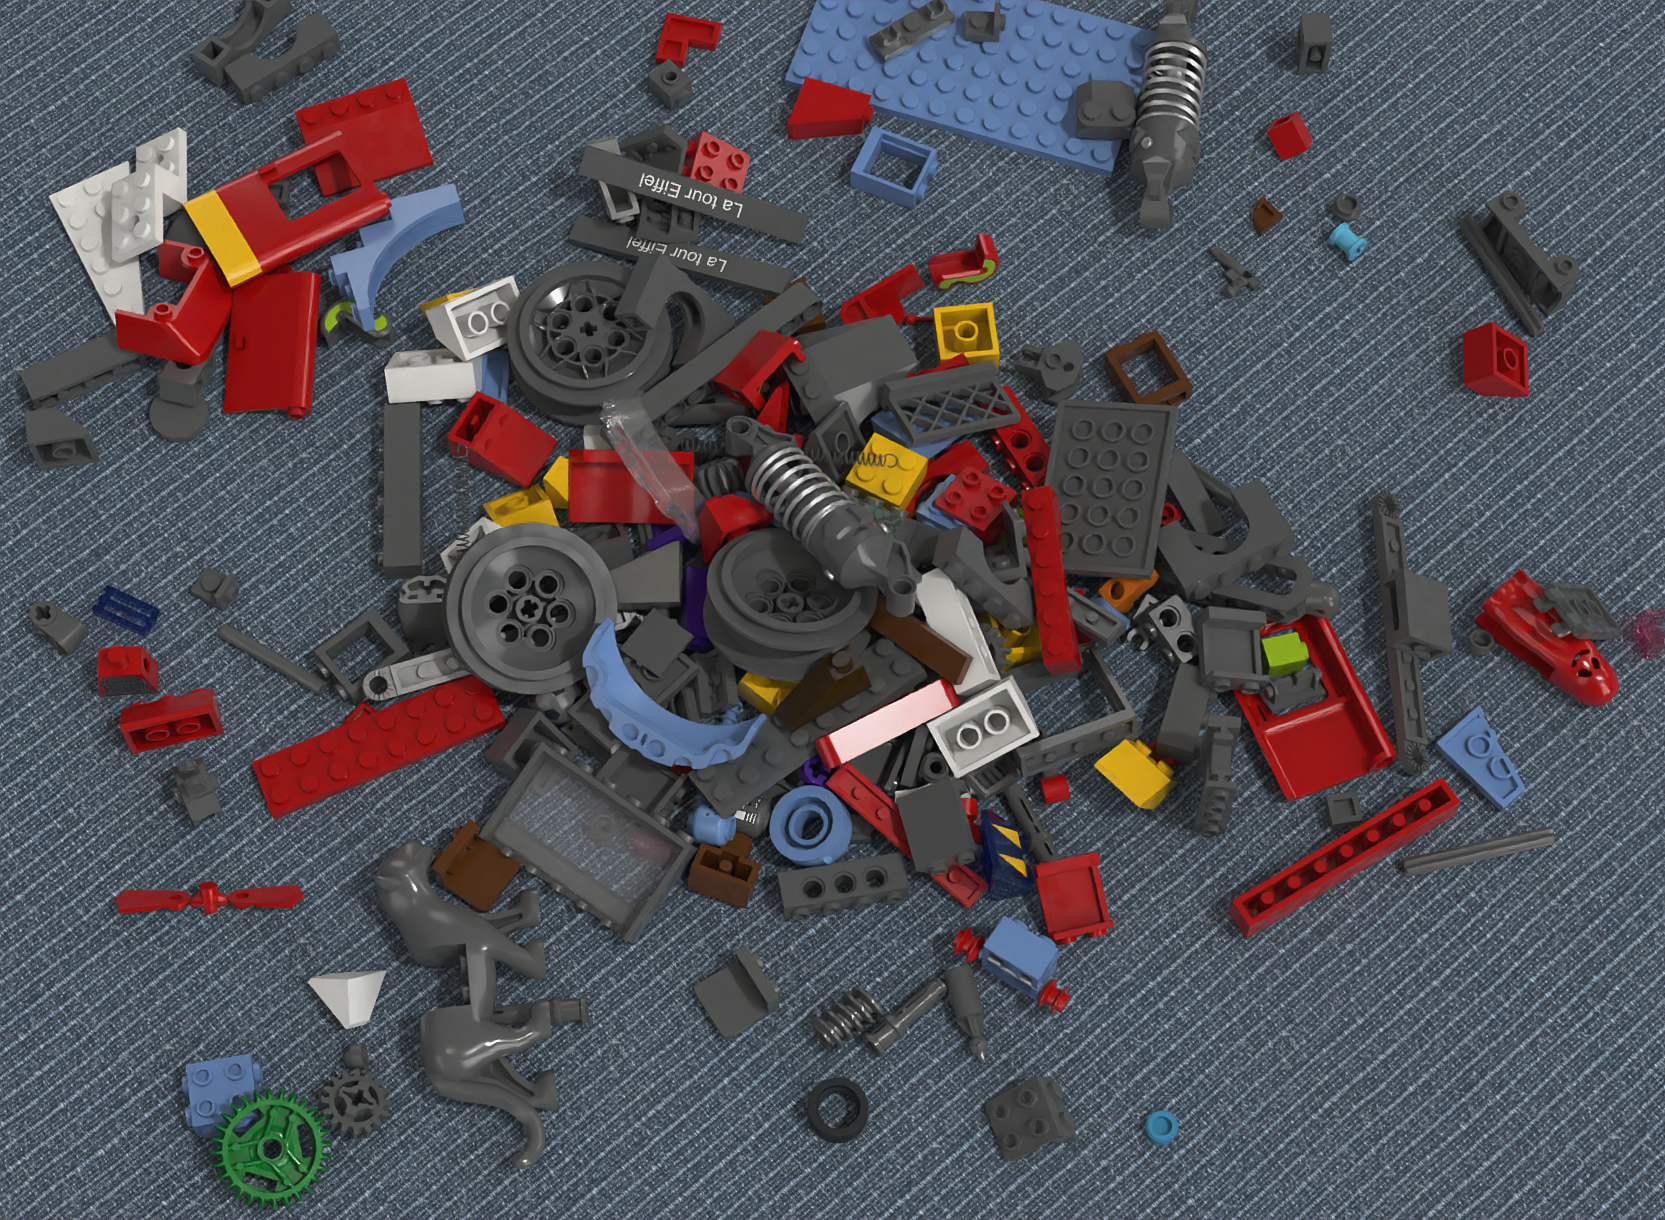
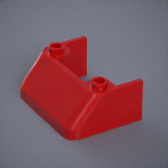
M163 239V243L158 245L160 277L190 284L178 305L158 303L153 305L146 315L117 309L115 320L118 348L189 365H198L208 359L231 318L233 290H230L216 260L208 250L198 246Z
M911 263L847 300L840 309V317L845 325L891 314L898 326L905 317V310L900 300L925 285ZM962 352L934 369H925L915 375L912 371L907 378L970 364Z

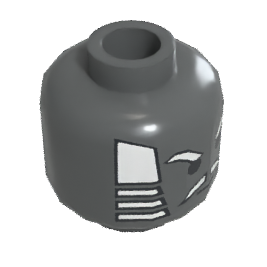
M757 796L734 812L732 816L736 817V831L753 838L759 837L762 833L766 834L769 831L770 818L773 811L770 801Z

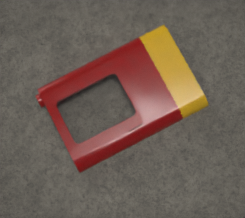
M337 130L182 204V207L189 215L216 260L230 290H233L389 215L388 208L392 207V204L386 192L378 190L342 132ZM334 154H341L360 183L361 188L294 221L288 220L268 187Z

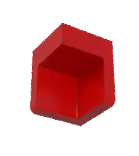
M1298 111L1272 121L1267 130V134L1281 160L1289 159L1307 151L1312 143V138Z

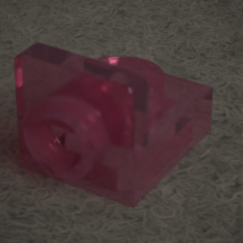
M1653 608L1640 612L1630 629L1647 661L1658 657L1665 645L1664 635L1661 629L1656 627L1665 618L1664 608L1655 611Z

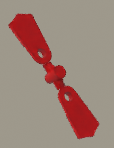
M208 881L199 885L200 892L193 897H190V894L185 891L125 890L114 900L120 913L156 911V909L162 908L178 911L184 909L186 904L189 903L192 907H203L205 914H213L218 911L217 906H227L228 902L238 909H245L250 906H258L259 908H294L299 900L304 899V894L300 890L299 885L239 889L226 896L217 891V884L215 882Z

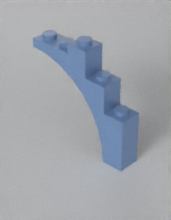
M454 183L390 200L392 207L388 208L389 215L385 216L386 221L359 229L361 240L356 241L358 249L330 256L333 268L327 270L332 286L338 285L341 297L347 295L349 302L355 301L354 304H350L355 322L361 320L364 332L376 329L373 314L375 297L382 280L391 267L407 251L423 240L445 229L465 223L460 199Z

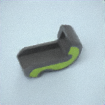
M348 298L338 300L327 308L322 315L320 321L321 334L325 345L329 349L338 342L347 328L377 348L387 347L394 341L395 332L392 320L384 311H378L377 316L374 317L376 329L365 332L361 320L355 322L350 304H354L355 301L349 302Z

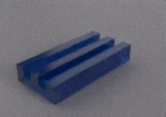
M107 585L104 589V595H100L98 598L99 603L97 605L94 604L91 609L93 614L146 638L161 615L160 609ZM111 597H113V598H115V599H117V600H119V601H121V602H123V603H126V604H128V605H130V606H132V607H134V608H136V609H138V610H140V611H143V612H145V613L151 615V617H148V616H146V615H144V614H142V613H139V612H137V611H135V610H133V609H131V608H129V607H127V606H124V605H122V604H120V603H118V602L112 600ZM106 606H109L129 617H132L138 621L145 623L146 625L144 627L137 625L108 610H105L104 608Z

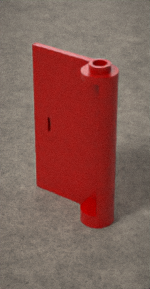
M312 272L262 275L233 289L224 413L231 414L279 409L287 413V417L291 419H304L305 415L311 414L321 290L320 275Z

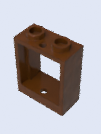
M1157 330L1149 334L1142 333L1132 342L1124 346H1114L1105 354L1103 368L1125 403L1177 406L1190 400L1192 384ZM1154 350L1172 378L1173 383L1140 397L1121 364Z

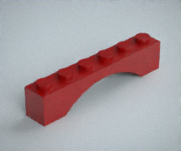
M1051 485L1021 491L1044 665L1051 675L1082 670L1078 639L1072 618L1064 572L1062 522L1058 496Z

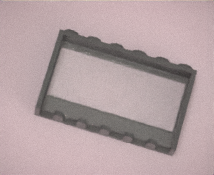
M541 742L478 836L500 848V851L506 856L518 860L519 863L525 866L527 871L539 876L548 882L551 888L565 894L578 907L600 919L602 924L623 935L624 940L636 944L662 902L699 849L692 844L695 839L681 829H678L675 833L667 827L670 821L654 811L652 815H649L642 810L644 803L631 794H628L625 798L616 792L619 786L605 776L600 781L592 775L595 769L582 760L578 759L575 763L567 758L570 752L556 742L552 746Z

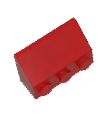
M198 688L191 691L190 694L181 696L168 695L162 697L159 701L151 703L137 702L131 704L129 708L121 709L120 728L132 754L224 734L219 703L213 688Z

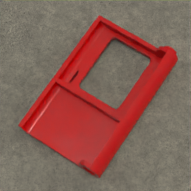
M1305 614L1288 625L1266 620L1267 624L1259 630L1260 639L1287 629L1298 632L1300 642L1304 641L1306 643L1312 666L1314 668L1319 667L1322 672V679L1319 680L1328 697L1323 701L1277 716L1271 713L1257 693L1243 694L1241 690H1232L1286 801L1304 798L1381 770L1394 763L1398 759V755L1328 618Z

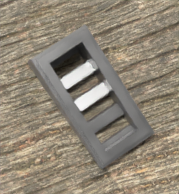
M1007 752L967 773L962 779L985 801L1004 791L1008 786L1019 782L1022 775L1010 753Z

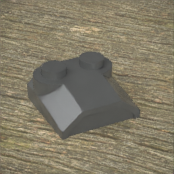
M1091 80L1077 86L1076 138L1130 139L1131 132L1135 128L1136 116L1134 87L1122 81Z

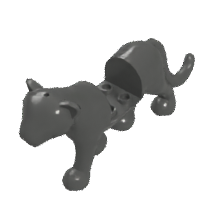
M409 839L380 864L377 874L373 878L376 887L377 905L381 910L387 912L395 923L406 947L417 963L433 967L461 965L464 1006L432 1010L420 1017L419 1040L421 1061L432 1087L443 1097L460 1102L487 1104L501 1108L512 1114L524 1125L527 1131L528 1142L525 1150L514 1156L512 1165L517 1169H525L536 1164L541 1158L546 1142V1130L535 1108L558 1110L554 1069H549L539 1073L535 1083H532L522 1077L505 1056L523 1052L536 1042L552 1037L549 998L539 999L532 1004L529 1011L530 1020L520 1028L503 1026L492 1022L491 1019L495 1011L497 997L496 960L531 978L546 980L543 937L530 940L524 948L506 937L521 929L541 926L538 887L524 890L519 896V906L497 913H477L469 907L445 902L433 891L429 882V869L433 857V849L429 846L423 847V844L417 840Z

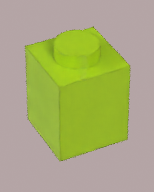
M1298 632L1261 640V662L1265 675H1268L1269 679L1303 671L1305 661L1309 658L1306 643L1304 641L1300 642Z

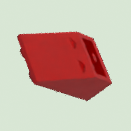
M476 391L446 437L452 456H466L467 447L468 455L464 458L469 460L468 463L527 490L530 489L558 445L556 439L509 406ZM460 444H465L466 447H465L464 445H461V446L459 447V453H458V451H457V450H458V446H459Z

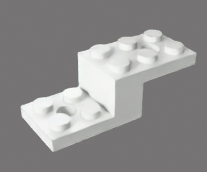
M179 127L137 147L136 172L112 183V259L119 263L162 244L163 217L182 209V204L187 202V132Z

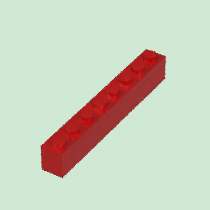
M1441 777L1232 900L1228 914L1247 939L1455 816L1460 801Z

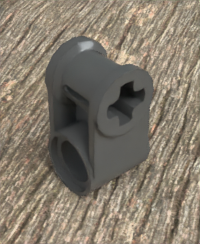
M41 600L30 608L29 616L33 622L35 632L65 656H70L89 635V631L81 622L63 612L52 602Z

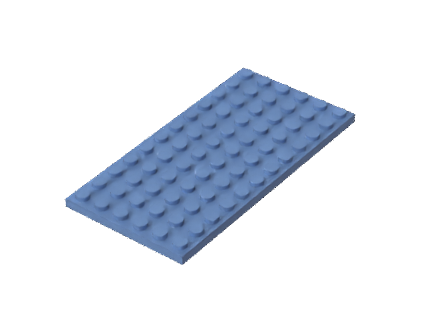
M816 0L785 77V86L801 90L805 78L809 77L871 95V107L875 108L876 112L1111 178L1124 139L1076 138L1077 86L1091 80L1122 81L1134 87L1136 108L1141 94V86L1144 84L1142 76L1145 73L1146 45L1151 39L1156 37L1157 32L1041 0H944L950 11L955 15V22L889 61L884 62L869 43V37L932 0ZM995 3H1001L1000 14H1006L1005 31H999V42L965 41L966 11L994 12Z

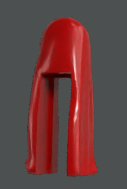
M1519 569L1482 604L1483 611L1475 618V624L1481 629L1490 632L1494 640L1537 670L1551 684L1582 704L1599 707L1609 703L1619 690L1618 678L1612 666L1599 653L1591 639H1578L1572 632L1564 637H1558L1550 626L1556 622L1561 623L1563 621L1554 608L1545 613L1539 612L1532 601L1536 598L1541 599L1545 597L1543 593L1544 588L1530 578L1524 569Z

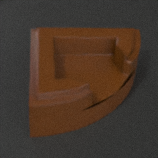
M1264 197L1260 198L1253 213V225L1258 235L1261 237L1282 221L1283 215Z

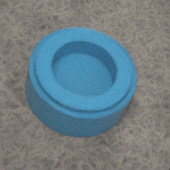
M1161 1110L1152 1113L1145 1124L1147 1138L1157 1145L1171 1143L1178 1132L1176 1118L1167 1111Z

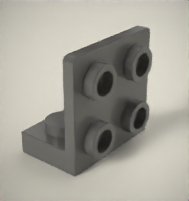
M1007 500L1001 501L1007 546L991 545L984 550L987 565L1000 582L1028 577L1026 566L1030 565L1028 549L1023 547L1022 537H1026L1024 521L1019 519L1017 509H1012Z

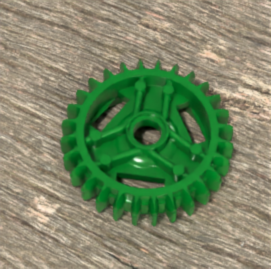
M266 1087L265 1096L261 1097L255 1089L253 1090V1100L249 1101L245 1095H241L242 1106L238 1107L232 1102L229 1104L233 1111L231 1116L223 1112L220 1114L226 1121L225 1125H214V1128L220 1131L221 1135L220 1137L210 1138L212 1142L219 1144L218 1148L209 1151L210 1155L219 1156V1160L212 1163L211 1166L212 1168L222 1167L223 1171L216 1176L217 1180L225 1178L229 1180L224 1186L225 1191L233 1187L237 1188L234 1199L238 1200L243 1194L247 1195L245 1205L250 1206L254 1198L258 1199L259 1209H263L265 1201H270L271 1208L276 1210L277 1200H282L285 1207H289V1197L291 1196L298 1202H301L300 1191L304 1190L312 1194L313 1191L308 1184L311 1181L321 1184L322 1181L316 1176V1173L318 1171H328L325 1166L321 1165V1161L331 1159L332 1156L323 1153V1148L332 1146V1142L323 1141L322 1136L329 1134L330 1129H320L319 1127L326 1119L325 1117H318L316 1119L313 1117L318 1110L317 1106H313L308 1110L305 1108L308 1098L304 1097L299 1103L295 1102L297 1096L295 1091H292L288 1098H284V1088H279L277 1095L272 1096L271 1088ZM258 1108L264 1116L239 1138L233 1132L234 1127L252 1110ZM307 1123L313 1155L303 1158L297 1125ZM269 1139H276L281 1144V1152L275 1158H267L262 1152L264 1142ZM246 1171L276 1180L277 1183L274 1191L242 1182Z

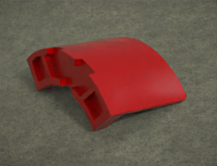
M569 449L568 520L570 522L674 525L682 523L693 517L694 452L625 450V456H623V450Z

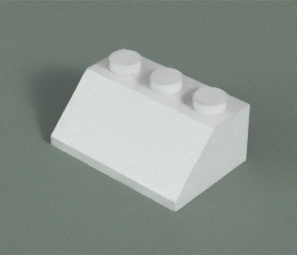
M511 275L492 281L428 309L426 314L436 338L465 362L507 343L509 316L520 293Z
M448 348L395 352L384 369L389 403L415 404L416 401H427L428 404H439L445 402V399H457L458 402L470 401L476 391L480 392L482 389L483 354L463 362Z
M1012 674L961 701L960 705L929 720L926 724L957 779L1040 735L1027 701Z

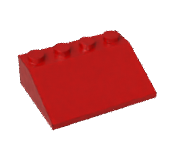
M405 78L295 111L299 130L305 145L340 130L374 183L434 165ZM334 154L312 165L324 199L361 187L341 154Z

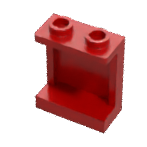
M761 329L713 381L731 401L760 411L767 403L757 391L762 383L786 358L803 363L806 357L800 351L802 346L793 337H784L776 331L772 333Z
M1096 851L1032 865L1047 937L1052 941L1057 940L1058 945L1077 941L1076 935L1088 933L1089 938L1106 935V929L1114 927L1113 920H1110L1098 868L1100 860Z

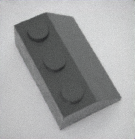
M603 522L570 531L586 541L598 553L609 572L634 560L629 538L622 523ZM544 576L543 581L549 594L554 588V583L551 578Z

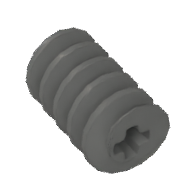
M858 986L853 987L851 991L852 996L849 994L842 996V1004L837 1001L832 1003L831 1008L833 1012L825 1009L821 1013L822 1019L814 1017L811 1020L817 1038L832 1054H834L831 1046L832 1043L841 1048L844 1047L841 1038L843 1035L850 1040L854 1039L851 1030L853 1027L860 1032L864 1031L862 1020L872 1025L874 1024L873 1012L880 1017L884 1016L881 1006L867 990H863Z

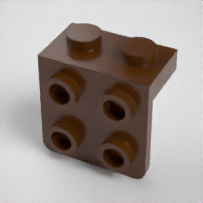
M469 819L464 827L459 826L451 836V843L445 851L440 850L435 855L431 863V870L437 883L478 911L485 913L489 911L514 879L521 866L518 860L506 856L500 851V848L478 836L481 832L480 826Z

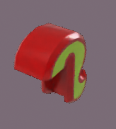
M977 233L974 249L938 254L932 257L928 262V269L933 285L938 289L948 290L952 289L957 282L974 284L991 277L1000 264L993 238L987 234Z

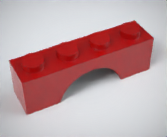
M968 439L961 444L955 443L951 445L944 455L937 460L931 459L928 461L926 476L905 511L909 512L908 518L917 521L915 507L919 499L925 493L935 489L939 483L944 482L951 474L958 476L966 467H973L987 476L989 475V464Z

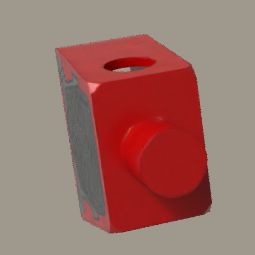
M115 645L111 648L99 649V696L159 693V664L142 646L122 647Z

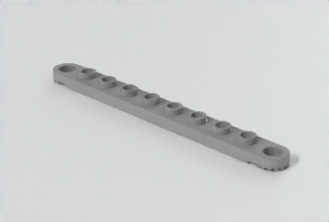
M634 609L618 610L615 631L641 624L646 616L637 614ZM565 614L553 617L552 620L557 623L562 622ZM515 629L500 633L501 638L506 642H511L516 635ZM536 629L531 635V641L535 646L541 647L546 641V635L542 630ZM451 648L371 671L364 677L362 689L369 699L381 701L471 673L458 661ZM375 676L384 678L387 683V688L382 694H374L370 689V681Z

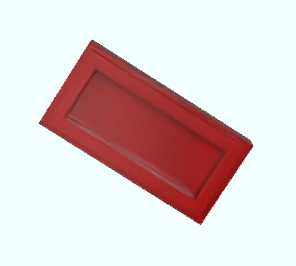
M667 13L661 34L689 38V47L716 52L722 31V23Z

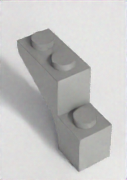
M614 135L586 142V145L621 155L617 138ZM598 181L605 213L611 220L617 219L618 223L627 222L634 219V214L640 213L633 191Z

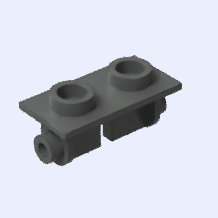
M1310 666L1306 670L1294 674V677L1290 678V676L1274 682L1270 681L1257 694L1271 713L1323 695L1326 691L1319 683V679H1322L1320 668Z

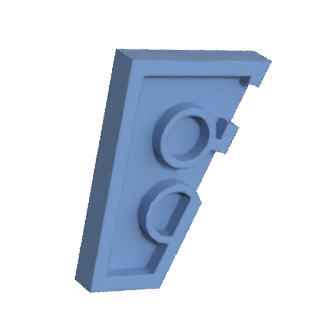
M1479 705L1443 736L1434 748L1492 804L1503 812L1524 793L1526 788L1509 757L1505 756L1497 741L1498 737L1494 730L1490 729L1484 718L1485 713Z

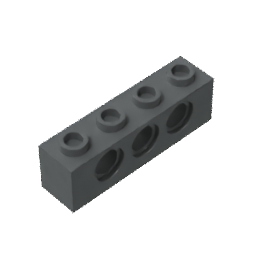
M902 852L777 873L784 918H792L794 921L805 920L812 914L817 913L834 915L841 912L842 909L852 907L857 910L870 908L874 903L880 902L897 904L902 902L904 898L909 897V883ZM877 878L883 884L875 888L869 886L867 882L870 879ZM840 884H848L852 889L847 893H841L836 890V887ZM810 889H816L821 895L817 898H808L805 893Z

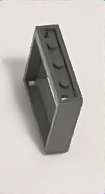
M1093 640L1079 645L1082 670L1051 675L1044 665L1043 658L1006 671V677L1012 674L1020 691L1024 694L1090 670L1115 712L1114 714L1027 746H1018L1009 751L1023 778L1118 744L1125 739L1129 740L1139 736L1137 715Z

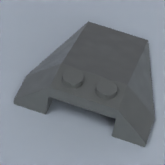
M891 314L798 335L794 339L802 346L800 351L806 357L805 361L800 363L786 358L781 363L817 427L843 401H847L859 428L862 426L861 422L872 411L875 412L879 408L885 382L907 378L919 365L917 358Z

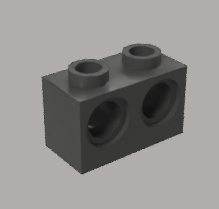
M1177 593L1141 617L1144 623L1142 625L1144 632L1150 639H1155L1161 648L1160 654L1169 665L1172 664L1175 669L1179 667L1180 662L1186 663L1199 653L1197 621ZM1160 613L1166 614L1169 617L1170 627H1165L1161 624L1159 620ZM1178 638L1186 641L1188 645L1187 653L1179 650L1177 646Z

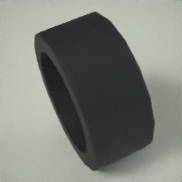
M834 1077L822 1081L811 1092L808 1098L807 1117L811 1129L818 1137L831 1143H844L856 1138L862 1133L867 1124L869 1104L865 1092L857 1083L847 1078ZM834 1092L849 1095L857 1106V1115L854 1121L841 1129L825 1125L819 1115V1105L822 1099Z

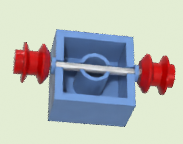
M1003 916L986 943L984 935L978 938L972 936L971 927L966 931L961 929L952 943V946L955 947L954 955L960 952L965 953L967 963L977 958L982 959V968L1034 1000L1037 998L1038 1007H1042L1045 1004L1051 1007V1015L1056 1011L1062 1013L1071 998L1067 994L1069 987L1059 990L1056 988V979L1048 982L1056 970L1059 951L1051 939L1044 935L1038 937L1028 931L1029 928L1022 921L1016 918L1011 920L1006 916Z

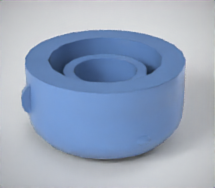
M809 785L791 790L777 802L770 818L769 831L773 844L783 856L800 867L810 868L829 865L842 856L850 844L852 821L846 806L833 793L823 787ZM822 817L823 828L820 834L814 839L804 840L803 832L807 824L815 818Z

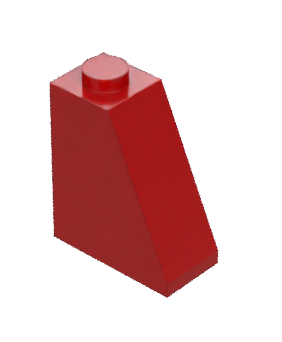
M806 77L787 123L788 139L798 140L862 134L865 125L871 124L875 108L871 107V95Z

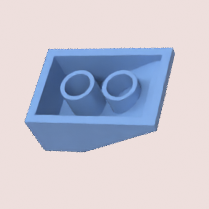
M938 401L927 403L938 408H941L943 405V403ZM949 405L945 409L960 416L963 412ZM913 407L902 409L912 414L916 411ZM882 410L870 419L875 433L928 458V460L960 437L955 436L912 445L891 411L885 412ZM923 411L919 414L920 417L934 421L936 416ZM967 413V415L965 416V418L971 419L973 421H980L983 419L979 416L970 413ZM942 418L939 421V424L947 427L956 426V423ZM916 424L913 425L917 434L930 430Z

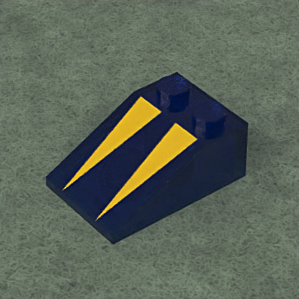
M989 809L981 810L980 836L984 852L980 853L986 882L989 885L988 891L991 902L1028 895L1029 884H1032L1034 881L1031 866L1025 865L1023 855L1027 854L1024 836H1018L1017 828L1014 824Z

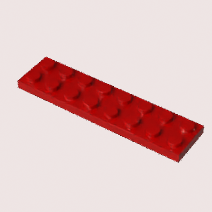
M469 674L255 760L252 764L271 815L275 820L506 726L491 686Z

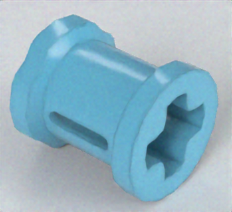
M1345 222L1332 232L1328 242L1331 245L1336 244L1346 253V258L1352 261L1362 253L1368 242L1364 238L1360 239L1349 229V224Z

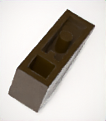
M847 645L821 660L775 709L789 732L792 733L869 689L872 685L862 662L851 646Z

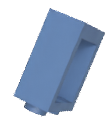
M873 126L850 170V186L914 210L918 200L923 201L927 194L928 185L926 184L930 178L934 179L938 172L940 162H937V149ZM881 151L923 166L912 190L869 174Z

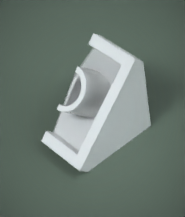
M387 970L330 973L313 977L308 983L346 1029L365 1025L370 1020Z

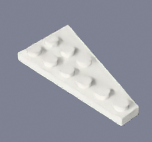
M128 161L49 196L115 327V312L117 309L146 315L139 255L121 263L112 259V183L131 174Z

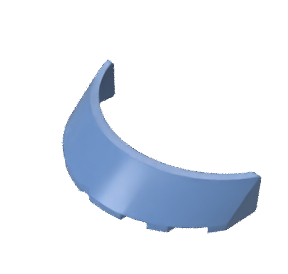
M607 618L594 631L583 653V668H586L591 690L590 698L595 709L599 708L609 722L608 728L628 747L638 750L642 756L663 765L672 767L675 764L691 766L692 769H704L710 765L723 763L731 759L734 760L746 751L768 718L767 715L762 713L753 719L741 723L707 725L689 721L667 711L645 694L631 677L620 656L615 639L614 622L610 618Z

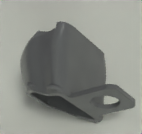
M440 574L432 576L417 575L404 583L400 589V598L397 604L398 615L404 631L403 636L408 641H415L414 658L424 656L425 654L421 650L428 645L437 646L439 651L446 649L447 638L442 623L441 604L447 578Z

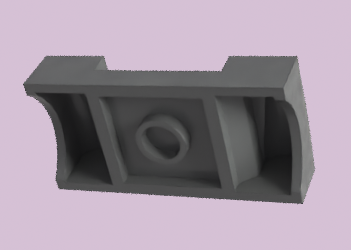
M1508 190L1487 201L1485 206L1490 210V214L1480 228L1511 275L1547 318L1566 307L1580 273L1576 261L1567 255H1559L1548 261L1543 249L1537 247L1532 242L1524 227L1519 226L1522 213L1526 207L1524 200L1519 194Z

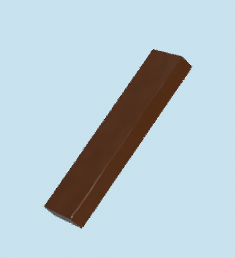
M878 595L876 609L868 625L952 684L961 685L974 657L912 614L906 617L893 616L886 609V596Z

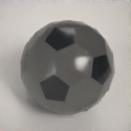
M577 681L566 688L554 692L528 694V702L531 709L539 710L552 724H562L571 720L568 717L567 711L583 697V690L580 682Z

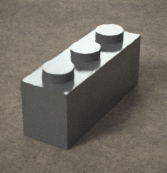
M1180 662L1157 739L1154 756L1164 759H1176L1177 762L1189 766L1192 756H1199L1203 738L1198 737L1201 728H1206L1208 716L1211 714V711L1206 710L1208 701L1215 702L1218 692L1212 690V687H1201L1199 667Z

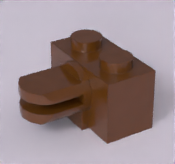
M736 831L733 840L728 841L724 846L721 845L719 849L701 843L691 865L687 888L746 909L757 885L761 864L748 860L752 850L751 839L746 834Z

